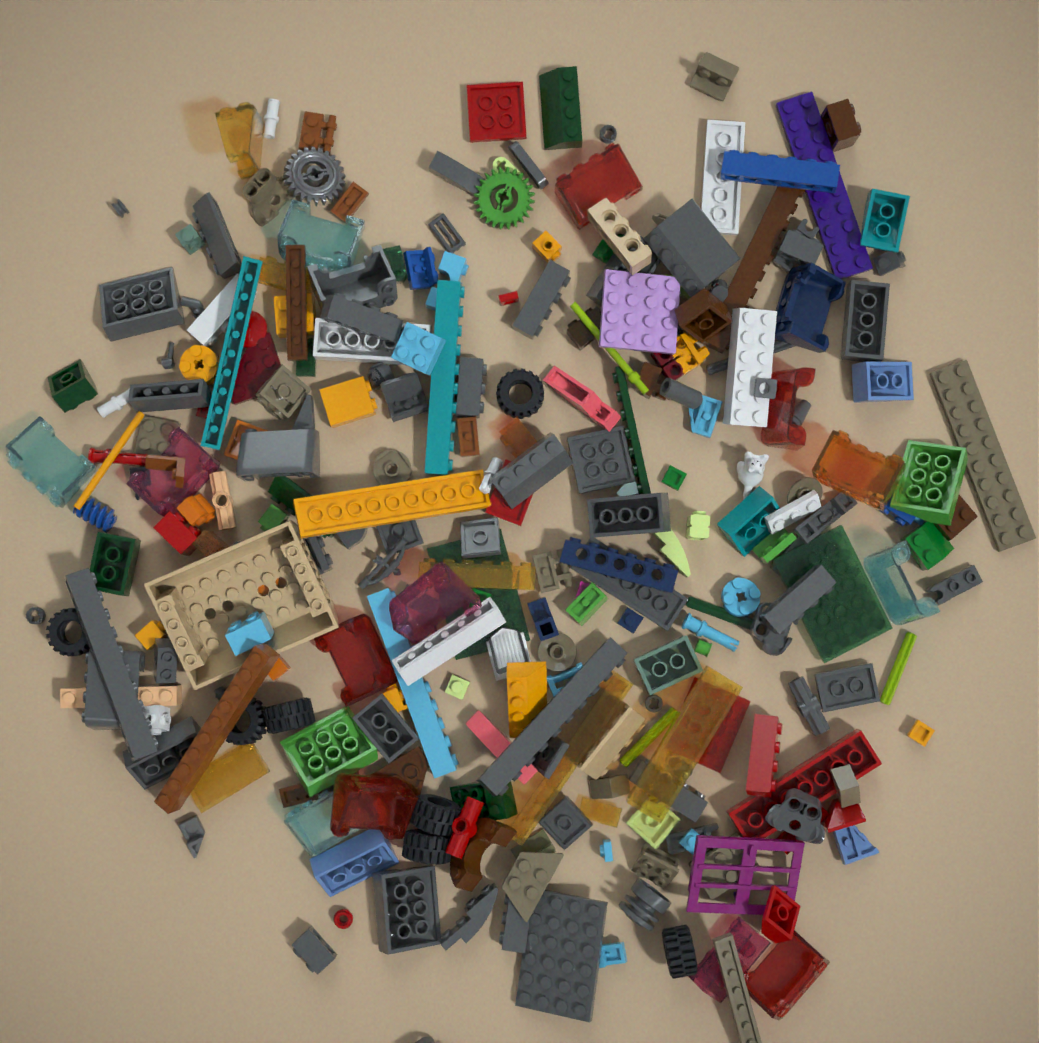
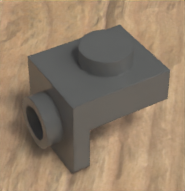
M888 251L873 258L880 276L906 266L904 263L906 258L902 251L898 253Z

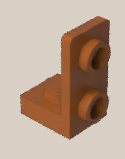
M156 454L146 455V469L172 471V479L176 480L175 487L183 488L186 458Z

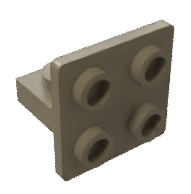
M706 52L698 64L690 86L720 101H724L739 71V67Z
M645 842L638 860L633 865L631 871L635 872L639 877L652 881L659 887L666 888L679 872L678 865L680 859L658 848L654 849L649 843Z

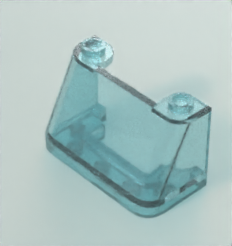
M906 541L895 542L868 555L863 563L890 621L895 625L907 624L940 612L934 599L929 597L916 599L900 566L907 562L911 555Z

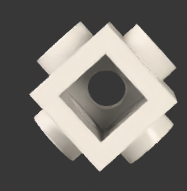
M162 705L144 706L143 714L145 718H149L152 729H150L151 735H161L162 732L170 731L171 708Z

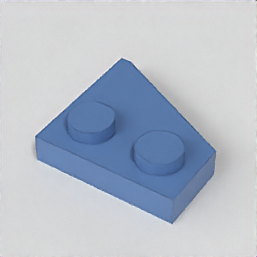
M855 825L833 831L844 865L879 853V850L867 840L868 838Z

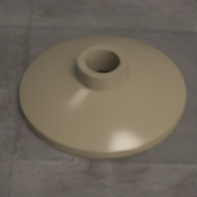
M805 477L796 481L789 489L787 503L793 502L812 490L818 493L821 500L823 489L820 482L811 477Z
M563 633L541 641L538 648L540 662L546 661V668L552 671H563L569 668L575 661L577 654L575 643L569 636ZM555 648L561 650L560 655H554L553 651Z

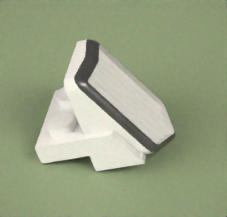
M502 627L490 637L489 641H486L496 681L507 678V663L531 662L524 632L520 633L516 629Z

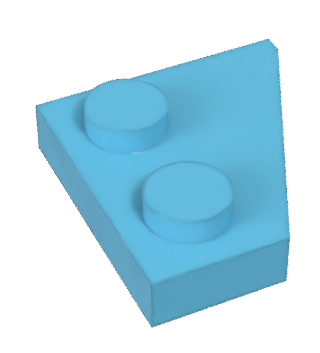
M702 395L703 401L696 409L688 408L691 430L694 434L711 438L723 402Z

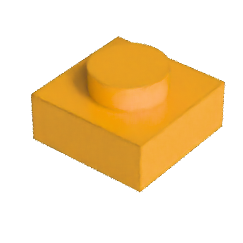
M916 720L907 736L925 747L935 730L920 720Z

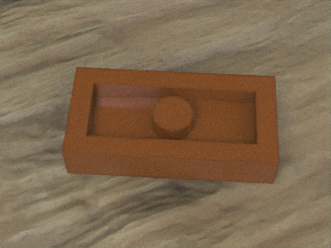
M353 181L330 212L347 224L369 193Z
M476 417L458 418L461 457L480 455Z

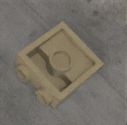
M282 364L270 379L266 380L255 395L258 397L257 401L262 406L267 407L268 405L273 410L272 414L281 420V418L288 419L311 389Z

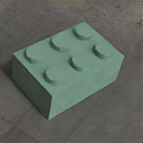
M687 635L633 659L649 695L703 671Z

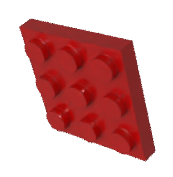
M523 81L467 85L470 143L527 139Z

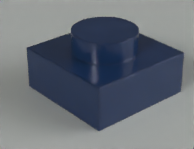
M627 607L617 624L634 634L644 617Z

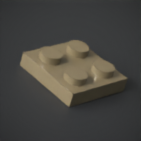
M144 416L141 420L134 453L173 457L181 423Z

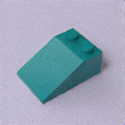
M872 188L867 195L860 246L898 253L910 196Z

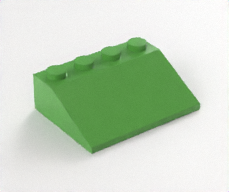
M908 440L890 507L930 523L951 526L968 461L967 449Z
M349 705L280 741L288 760L309 797L378 760L377 748L352 719L355 715Z

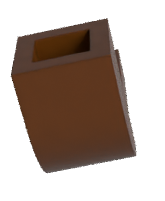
M644 362L639 374L640 380L649 389L643 396L650 399L651 394L654 393L656 398L665 401L668 398L660 395L661 385L657 383L662 369L647 362Z

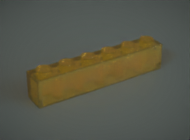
M424 558V562H419L418 585L535 590L536 567H533L532 563L520 562V566H512L513 562L501 561V565H493V561H482V564H474V560H462V563H454V559H443V563L435 562L434 558Z

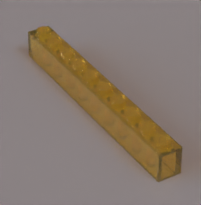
M615 673L567 744L570 746L550 779L546 777L542 779L511 824V827L517 831L512 838L516 843L523 846L633 686L631 682Z

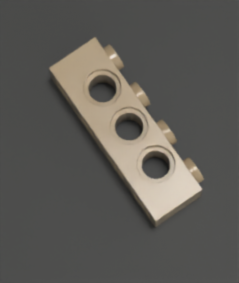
M605 198L587 210L588 220L632 275L651 263V249L648 245H644L641 242L638 232L636 230L633 231L629 227L628 220L624 216L621 217L617 206L613 202L610 203ZM606 220H613V222L607 223ZM618 234H624L625 236H624V237H618L617 235H618ZM629 248H635L636 250H635V251H629L628 249H629Z

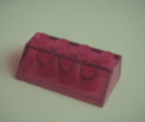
M738 916L724 934L731 932L733 935L743 975H745L771 942ZM713 946L697 965V974L689 976V978L704 993L722 1003L727 997Z

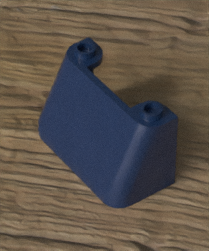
M812 262L792 268L786 275L775 310L777 311L775 339L817 353L826 352L829 346V338L827 335L822 334L831 302L840 299L844 295L846 282Z

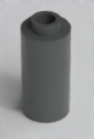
M666 378L661 384L660 395L691 409H696L702 404V393L671 378Z

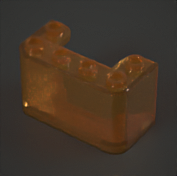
M832 430L812 468L813 478L821 484L873 508L884 511L905 471V461L896 454H892V456L887 455L886 457L880 452L875 451L873 453L868 451V448L862 444H852L848 433L841 430L838 432Z

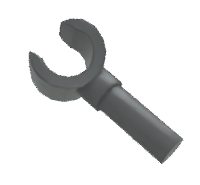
M173 342L169 343L168 358L161 360L164 369H171L175 366Z

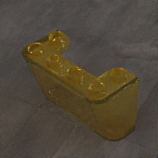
M243 102L238 107H225L220 109V112L215 113L226 156L230 163L237 162V172L242 180L252 177L261 167L265 126L256 107L249 102Z

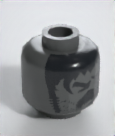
M383 362L369 368L370 371L367 373L372 388L374 390H381V392L380 384L395 378L390 366L383 364Z

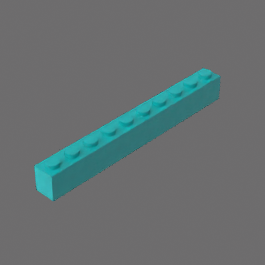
M243 256L200 446L217 450L221 448L263 264L261 260Z
M438 280L434 334L445 339L446 342L431 372L425 473L448 475L449 471L453 469V460L450 459V452H454V440H451V434L455 433L456 421H452L453 413L456 414L457 402H454V394H458V383H455V376L459 375L460 364L456 363L457 356L461 354V344H458V337H462V325H459V317H463L464 306H460L461 298L465 296V287L462 286L461 281Z

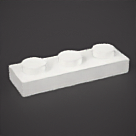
M812 490L764 517L768 531L773 535L821 508L818 493Z

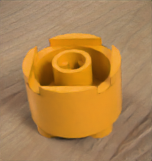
M193 345L182 354L179 369L187 380L204 379L207 385H212L215 383L220 358L206 346ZM200 363L204 365L203 368L198 367Z

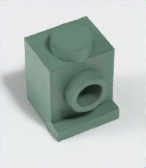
M191 224L175 234L190 255L206 245Z

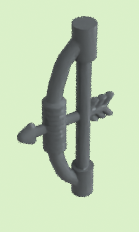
M401 537L384 559L377 554L376 559H372L377 566L358 585L364 589L367 585L376 584L385 577H388L392 572H394V575H401L400 569L396 570V568L400 565V561L405 553V544L408 541ZM400 550L397 558L388 565L387 561ZM383 566L386 567L380 576L371 580Z

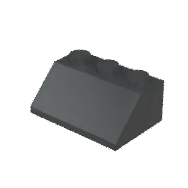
M383 693L352 718L388 763L419 739Z

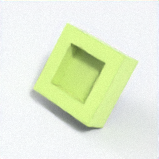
M452 674L445 693L463 700L470 682Z

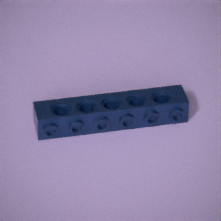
M570 537V540H565L559 563L667 593L673 592L678 570L674 569V565L663 563V566L655 564L656 560L645 558L644 561L639 560L635 554L626 553V555L618 554L619 550L609 547L607 550L599 549L600 545L591 542L588 545L581 544L580 539ZM578 549H584L587 552L585 559L577 558L576 551ZM597 554L605 556L606 561L603 565L595 562ZM616 559H621L624 562L622 570L615 569L614 561ZM635 564L642 566L643 572L641 575L633 573L632 568ZM657 569L661 572L660 580H654L651 577L653 570Z

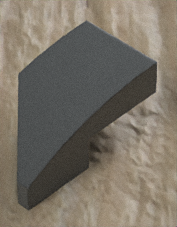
M197 814L179 823V827L187 840L186 845L193 858L197 857L205 834Z

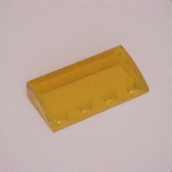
M254 743L239 745L209 764L192 790L191 795L202 814L270 772V769Z

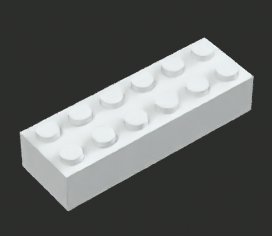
M749 308L732 309L733 322L731 323L723 424L767 427L769 398L754 397L756 378L771 379L777 311ZM765 382L759 387L762 394H766L769 390V386Z
M315 318L313 357L316 360L362 363L383 362V364L405 365L391 358L397 343H387L341 325L328 323L322 318ZM403 323V324H402V327H401V330H400V334H399V337H398V341H399V338H400V336H401V334H402V332H403V330H404V327H405L406 323ZM414 324L432 333L431 325Z

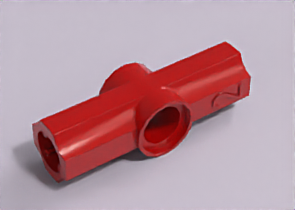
M467 796L460 816L452 823L453 834L445 851L446 853L462 859L469 839L477 832L476 822L483 807V802Z

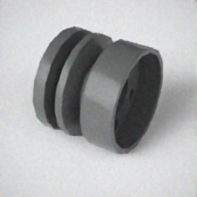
M638 878L631 887L636 897L633 898L632 896L625 895V899L630 905L621 901L619 907L637 925L652 931L654 925L649 919L658 923L659 919L654 914L655 910L664 914L670 907L671 902L650 884Z

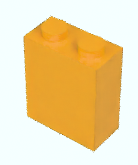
M364 376L319 389L332 428L376 415L375 409H378L375 398L371 399L370 391H372L369 380H365Z

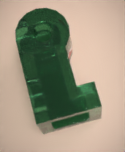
M401 246L383 249L386 258L390 261L396 283H404L407 279V272Z

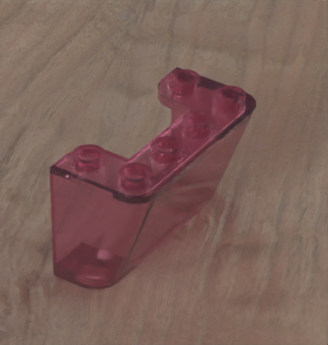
M439 562L410 586L406 587L400 594L391 599L389 611L393 630L411 642L418 644L427 638L430 633H435L437 631L436 625L462 605L465 616L469 617L482 607L480 597L446 563ZM470 603L474 604L471 608H469Z

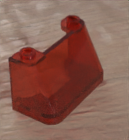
M802 367L775 371L771 374V379L777 380V392L775 399H769L767 427H762L761 441L764 445L795 451L805 446V429L802 426L792 424L797 390L799 387H807L813 383L816 369Z
M367 614L350 618L340 623L339 628L314 638L319 651L323 653L330 652L345 683V687L341 689L340 697L346 707L397 683L398 679L391 660L372 620Z
M337 774L334 782L330 830L333 835L343 837L349 834L350 828L380 830L383 836L389 840L403 839L418 797L404 781L398 778Z
M794 930L791 941L778 943L754 971H745L743 973L749 996L771 1018L779 1021L822 974L830 961Z

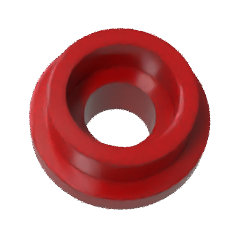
M347 909L338 910L334 915V924L340 929L350 927L353 922L352 913ZM340 916H346L347 921L342 922Z

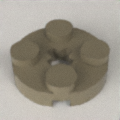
M385 451L374 462L373 474L381 485L408 481L412 474L409 459L399 451ZM389 465H392V466L397 465V467H398V468L396 469V472H397V473H395V474L390 473V474H389V473L387 472V471L389 470V467H388V466H389Z

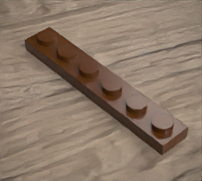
M285 245L287 360L308 361L306 246Z

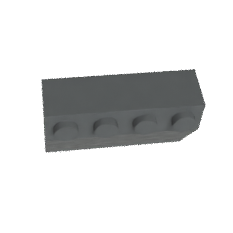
M690 199L643 238L690 297L707 288L741 259L693 199Z
M173 267L99 285L102 325L110 342L185 324Z
M435 866L373 872L379 951L389 955L440 945L441 930Z

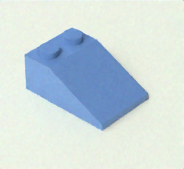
M862 362L852 364L854 403L914 400L912 362Z

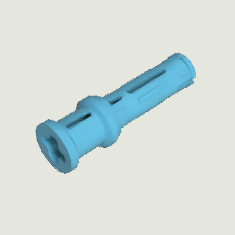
M691 613L687 614L682 623V629H689L696 633L698 637L703 635L735 652L737 647L730 643L738 646L739 640L708 626L705 620L700 621L692 617Z

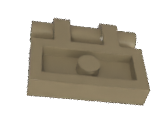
M563 549L557 550L558 558L554 559L552 558L551 551L532 556L541 593L560 589L558 581L564 580L565 587L573 586L571 580L573 578L572 572H569L567 564L560 563L562 574H556L554 564H559Z

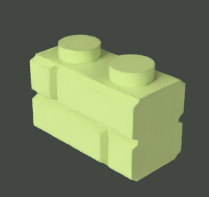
M694 511L691 516L687 517L686 526L688 528L686 529V538L690 540H705L709 537L710 528L708 526H710V516L706 515L705 511Z

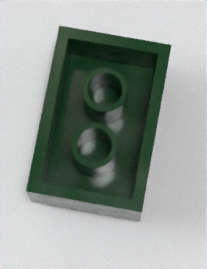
M103 532L97 533L89 569L90 573L94 572L97 583H95L97 591L100 590L101 592L120 596L130 595L141 540Z

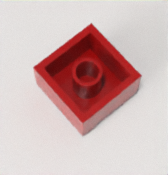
M169 511L153 527L181 555L190 556L205 541L202 537L203 532L198 527L191 526L179 512Z

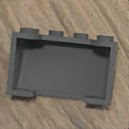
M89 650L85 657L88 668L84 674L86 691L83 693L85 711L82 712V722L85 723L86 727L93 730H120L92 652ZM123 650V661L128 663L131 670L129 677L131 682L135 681L138 688L139 672H144L145 653L143 651Z

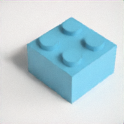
M407 322L391 358L424 374L431 375L446 340Z
M258 611L253 612L247 616L248 618L245 621L241 622L239 619L230 624L225 637L235 656L272 638L274 630L264 611L261 613Z

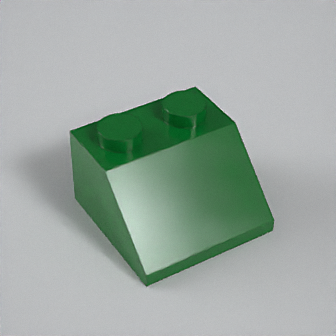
M925 521L900 539L922 571L929 570L954 549L937 527L928 521Z

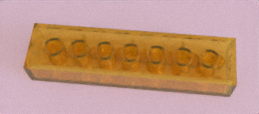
M706 665L627 796L626 802L657 822L662 823L743 687Z

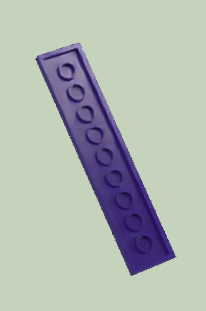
M813 92L777 102L775 106L792 156L798 160L814 159L821 163L832 161L837 164ZM839 171L836 193L805 190V194L816 226L819 228L818 232L832 273L840 279H845L870 271L873 267L866 247L860 246L861 232Z

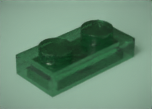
M307 338L308 361H296L297 377H316V359L313 357L314 338Z

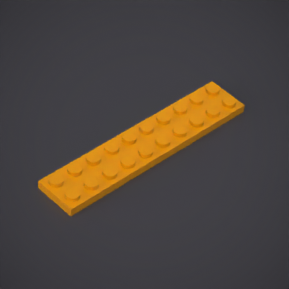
M483 469L293 499L300 539L490 507L489 494H484L479 490L484 478Z

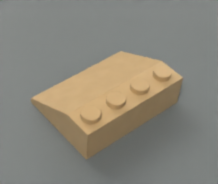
M625 704L578 762L579 769L596 780L598 777L603 778L609 770L607 766L611 761L615 763L620 757L619 751L623 746L627 748L633 741L631 736L635 731L639 733L645 726V723H643L645 718L628 704Z

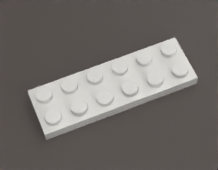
M707 120L701 210L721 235L737 236L739 231L742 182L721 180L724 151L737 150L743 153L745 122Z

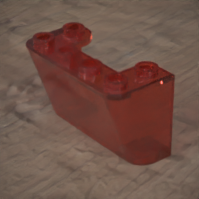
M609 144L601 154L595 153L588 159V162L576 165L571 173L567 175L564 173L556 179L555 194L578 230L591 223L588 220L587 210L605 198L610 203H616L624 197L628 200L643 189L641 182L619 144Z

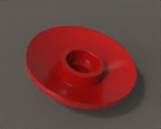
M254 311L251 312L249 328L244 343L245 348L256 346L258 340L265 338L267 333L266 320L261 314Z

